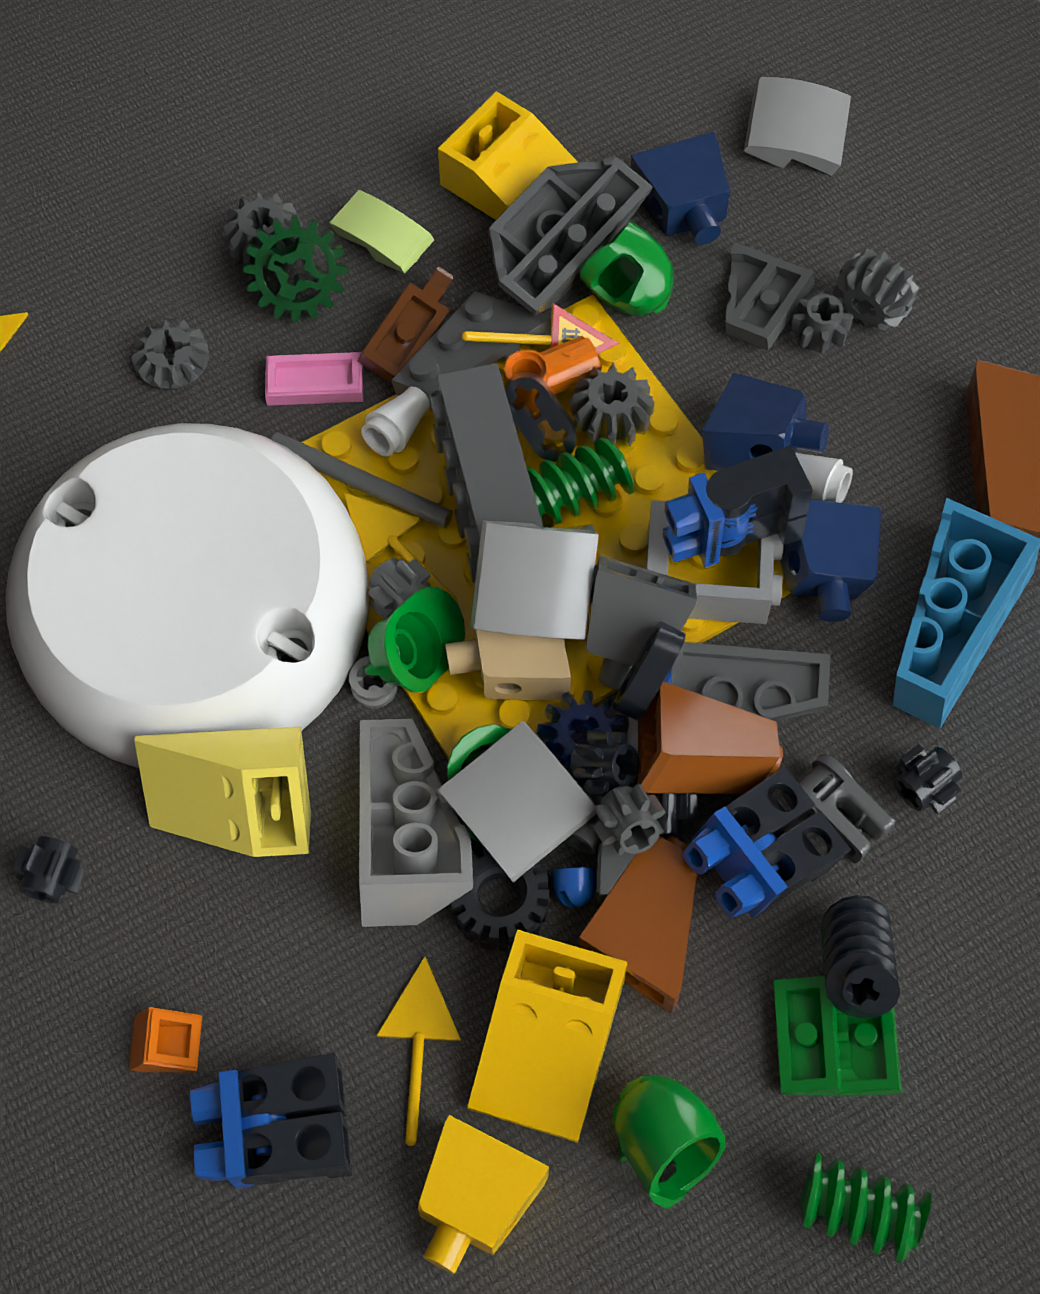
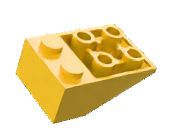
M497 91L438 148L440 185L495 220L512 205L547 167L577 163L576 159L533 113Z
M517 929L500 983L467 1109L578 1143L625 981L628 962Z

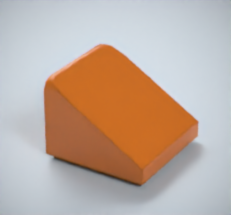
M148 1007L135 1016L129 1070L170 1073L197 1072L202 1015Z

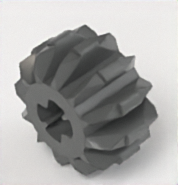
M258 192L254 201L249 202L240 198L238 209L227 210V224L224 225L223 236L235 263L254 261L255 258L246 252L247 244L257 246L261 244L256 233L258 228L265 230L268 234L274 231L272 219L276 217L283 227L290 226L291 216L297 215V210L293 207L292 203L283 204L278 194H275L268 200H264ZM296 237L282 239L272 247L279 250L294 244ZM285 262V264L281 263V265H283L284 267H288L287 262ZM263 266V268L269 274L271 270H269L266 266Z
M866 248L861 254L855 253L851 259L845 262L839 271L840 275L836 279L837 284L833 290L837 298L844 299L843 309L849 310L853 315V319L858 318L862 320L866 327L874 324L878 329L885 331L890 326L897 327L901 320L906 319L912 310L919 287L912 281L914 274L911 271L904 270L900 266V261L889 259L884 251L877 255L873 250Z
M614 362L606 373L593 366L591 372H589V379L578 378V382L575 384V394L570 399V412L574 416L576 432H588L587 439L590 445L603 437L608 439L614 446L616 440L619 439L631 446L633 441H635V434L645 435L649 428L650 417L654 413L653 396L649 395L650 386L648 385V380H636V373L633 367L624 373H619Z

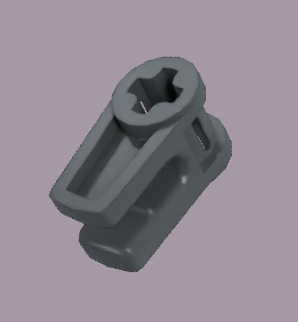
M821 754L812 762L813 770L799 782L800 786L816 804L802 820H806L818 811H821L851 848V851L845 856L856 864L868 854L871 844L861 834L862 829H857L855 826L860 825L874 839L879 840L893 829L895 821L852 778L848 770L840 762L829 755ZM821 786H824L818 793H815ZM783 791L785 801L787 802L789 807L793 809L792 800L790 799L789 795ZM837 808L842 809L855 821V826Z

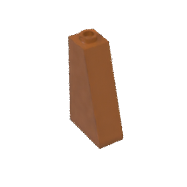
M977 360L965 394L976 511L1039 538L1040 375Z

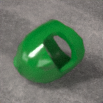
M631 220L606 246L599 248L590 256L584 264L579 278L608 306L624 314L640 317L647 316L652 312H661L669 301L674 284L673 266L663 247L647 231Z
M655 1074L640 1076L628 1083L620 1093V1100L614 1106L612 1124L619 1142V1161L621 1163L628 1160L651 1200L663 1208L668 1209L683 1200L688 1191L701 1181L716 1165L726 1148L725 1134L714 1112L696 1093L675 1079ZM673 1161L676 1165V1172L667 1181L659 1182L665 1167Z

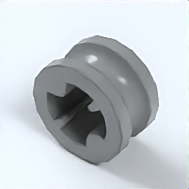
M369 656L361 658L353 665L349 673V683L353 697L360 705L366 708H380L386 706L394 699L397 693V686L383 681L382 688L373 685L368 690H365L363 678L367 676L374 679L378 676H370L365 673L364 667L370 661Z

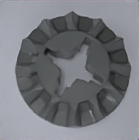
M164 319L162 326L155 329L146 326L144 336L141 339L134 340V352L131 359L136 373L144 382L157 388L173 389L190 384L204 372L209 361V348L200 329L194 330L190 328L185 320L177 325L170 324ZM169 343L174 345L176 349L175 357L172 358L173 365H169L168 359H165L163 354L165 353V346Z

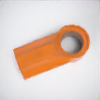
M582 335L540 353L533 350L516 351L505 362L504 388L507 381L513 375L520 372H532L539 375L546 382L554 395L575 387L578 378L589 379V372H591L593 366L600 371L602 370L597 350L589 337L585 338ZM522 385L517 387V398L514 402L517 405L523 402L527 403L533 413L539 411L534 402L535 394L538 391L535 388L527 391Z

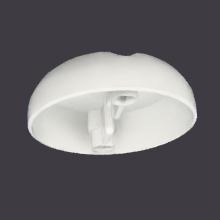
M180 423L152 427L107 443L82 458L65 472L43 496L26 522L16 544L9 567L6 588L7 626L12 648L27 683L41 705L66 731L89 748L110 759L139 768L134 742L135 736L301 727L302 731L323 712L340 691L351 668L355 664L363 644L369 614L367 565L358 532L340 498L323 476L307 461L287 447L262 435L227 426ZM287 654L298 662H283L281 657Z

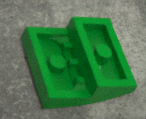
M825 976L774 980L780 1084L783 1095L874 1096L902 1094L894 1007L888 1013L876 1018H856L836 1009L828 999L825 988Z

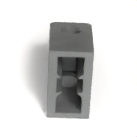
M600 555L597 562L586 651L604 657L598 681L610 688L619 690L658 622L663 621L681 631L697 601L696 584Z

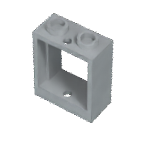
M652 500L648 528L646 569L668 575L669 552L662 537L663 528L669 526L664 512L666 501ZM778 534L758 540L757 588L694 583L696 584L697 601L689 619L767 624L771 605L780 606L782 595V575L773 574L774 560H781L783 553V544Z

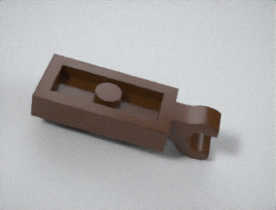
M438 266L423 290L409 283L357 361L392 384V379L430 340L450 309L439 301L455 276Z

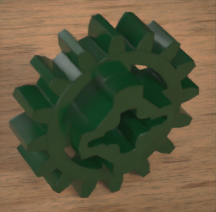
M292 215L290 226L283 227L276 217L272 219L274 228L272 233L268 234L261 228L256 230L257 236L261 241L259 246L254 244H247L246 252L255 258L253 262L243 263V272L255 274V278L246 283L248 292L258 290L262 292L257 299V305L260 308L268 305L270 302L274 304L273 316L275 318H279L284 310H290L293 322H298L301 311L307 310L309 315L315 319L318 317L316 305L322 303L330 309L334 306L329 296L331 290L340 293L344 291V286L336 280V275L348 273V268L345 264L336 263L335 259L342 256L345 252L341 245L332 247L328 245L334 237L330 229L322 232L320 235L316 233L318 228L316 219L312 218L306 227H301L298 216ZM296 237L294 244L281 250L272 247L282 239ZM315 244L323 251L326 257L327 271L313 263L311 257L314 253ZM297 257L302 258L303 267L310 274L297 273L294 279L288 278L287 269L281 263L293 264ZM263 266L276 272L279 281L275 292L264 279ZM310 287L317 290L308 297L295 299L297 292Z

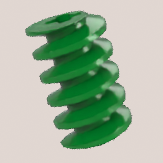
M603 437L594 441L592 449L586 445L579 446L575 450L574 457L567 452L560 454L557 457L556 465L550 460L542 461L539 464L538 473L533 468L527 467L541 521L542 515L547 514L555 525L562 522L561 507L565 506L575 518L580 515L579 500L584 499L587 505L594 510L598 508L597 493L600 491L610 503L617 499L615 489L617 484H620L628 495L635 492L632 474L625 457L619 448Z
M816 1152L804 1183L799 1209H802L803 1229L809 1230L819 1216L824 1217L826 1237L832 1239L841 1225L848 1226L850 1246L855 1247L865 1233L871 1234L872 1254L878 1255L888 1241L893 1242L895 1262L901 1264L911 1249L915 1250L921 1241L932 1205V1193L929 1191L924 1193L915 1205L914 1189L911 1185L905 1183L891 1197V1183L887 1176H879L869 1189L867 1171L864 1168H856L848 1180H845L844 1163L842 1160L835 1159L826 1171L822 1172L821 1155L819 1152Z

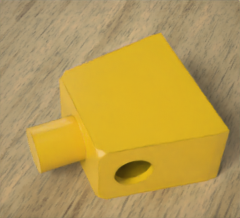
M449 1115L445 1121L418 1205L420 1217L438 1227L423 1258L440 1269L455 1274L469 1244L490 1255H494L544 1187L549 1175V1166Z

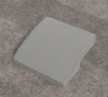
M759 77L755 82L743 152L783 169L791 159H794L832 176L841 166L851 96L807 81L779 77Z
M483 520L470 627L485 631L525 636L585 639L599 534L591 530L545 528L533 523Z
M524 720L438 789L442 797L473 832L481 845L512 882L516 881L597 814L596 806Z

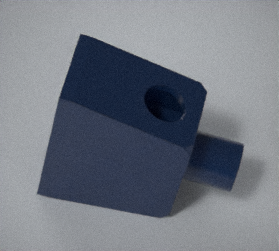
M714 132L632 154L631 169L653 186L642 202V205L663 234L672 236L690 230L695 242L699 245L711 243L719 237L721 229L718 222L726 218L730 191Z
M733 373L702 430L705 469L720 471L790 445L795 454L798 449L823 453L828 441L829 425L824 422L806 420V396L801 391Z
M811 499L809 510L806 514L807 519L803 538L783 545L780 562L787 589L793 595L818 597L821 620L828 622L842 621L851 616L850 600L857 599L876 580L881 509L880 507Z

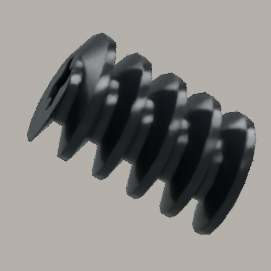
M854 895L842 898L828 908L823 915L820 927L827 997L836 1009L848 1016L861 1019L876 1018L888 1013L897 1004L900 995L890 915L884 905L872 897Z

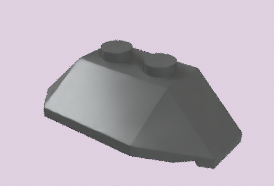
M617 157L602 159V162H577L547 167L489 227L488 237L498 286L533 315L551 308L552 303L556 305L579 280L580 272L590 256L599 248L606 246L628 223L653 186Z

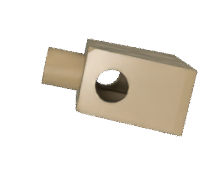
M474 629L475 640L445 644L449 674L480 671L484 696L486 698L526 700L570 699L571 675L564 638L525 636Z

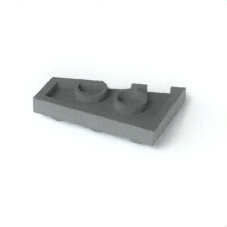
M474 291L392 379L395 394L399 396L411 386L417 387L427 395L430 400V407L432 408L430 398L439 395L437 375L489 365L500 358L506 362L511 354L520 351V346L522 345L516 343L464 341L461 337L464 331L550 335L551 316L542 313L533 315L526 308Z
M684 642L678 657L671 667V684L773 721H781L826 710L829 696L831 654Z

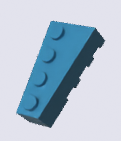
M946 498L941 522L932 547L930 561L920 589L917 607L912 618L896 675L893 698L894 707L939 729L942 727L1032 577L1040 548L1039 538Z

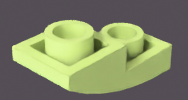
M358 190L329 222L337 235L366 247L375 261L404 274L418 261L423 252L434 241L432 235L412 219L361 190Z

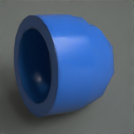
M580 867L552 870V888L557 900L569 908L588 904L594 896L596 889L595 868Z

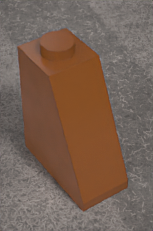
M663 681L648 709L638 721V784L642 786L646 793L745 794L763 782L767 776L775 774L780 767L783 758V747L779 745L777 722Z
M659 836L651 848L634 856L580 935L578 947L627 961L624 984L672 1014L678 1004L682 988L697 873L693 872L682 857V852L688 847L685 843L672 836H666L665 839Z

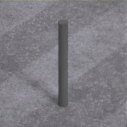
M279 432L274 433L271 438L272 441L287 447L303 458L317 472L443 529L447 528L452 519L453 510Z

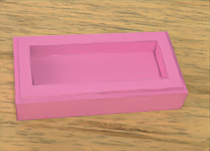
M362 352L266 356L265 398L267 406L363 402V364L357 361Z

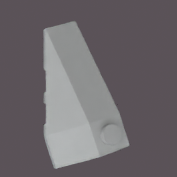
M413 719L360 720L359 888L362 927L418 925L473 889L471 837L465 825L460 824L455 811L438 791L442 785L435 773L434 761Z

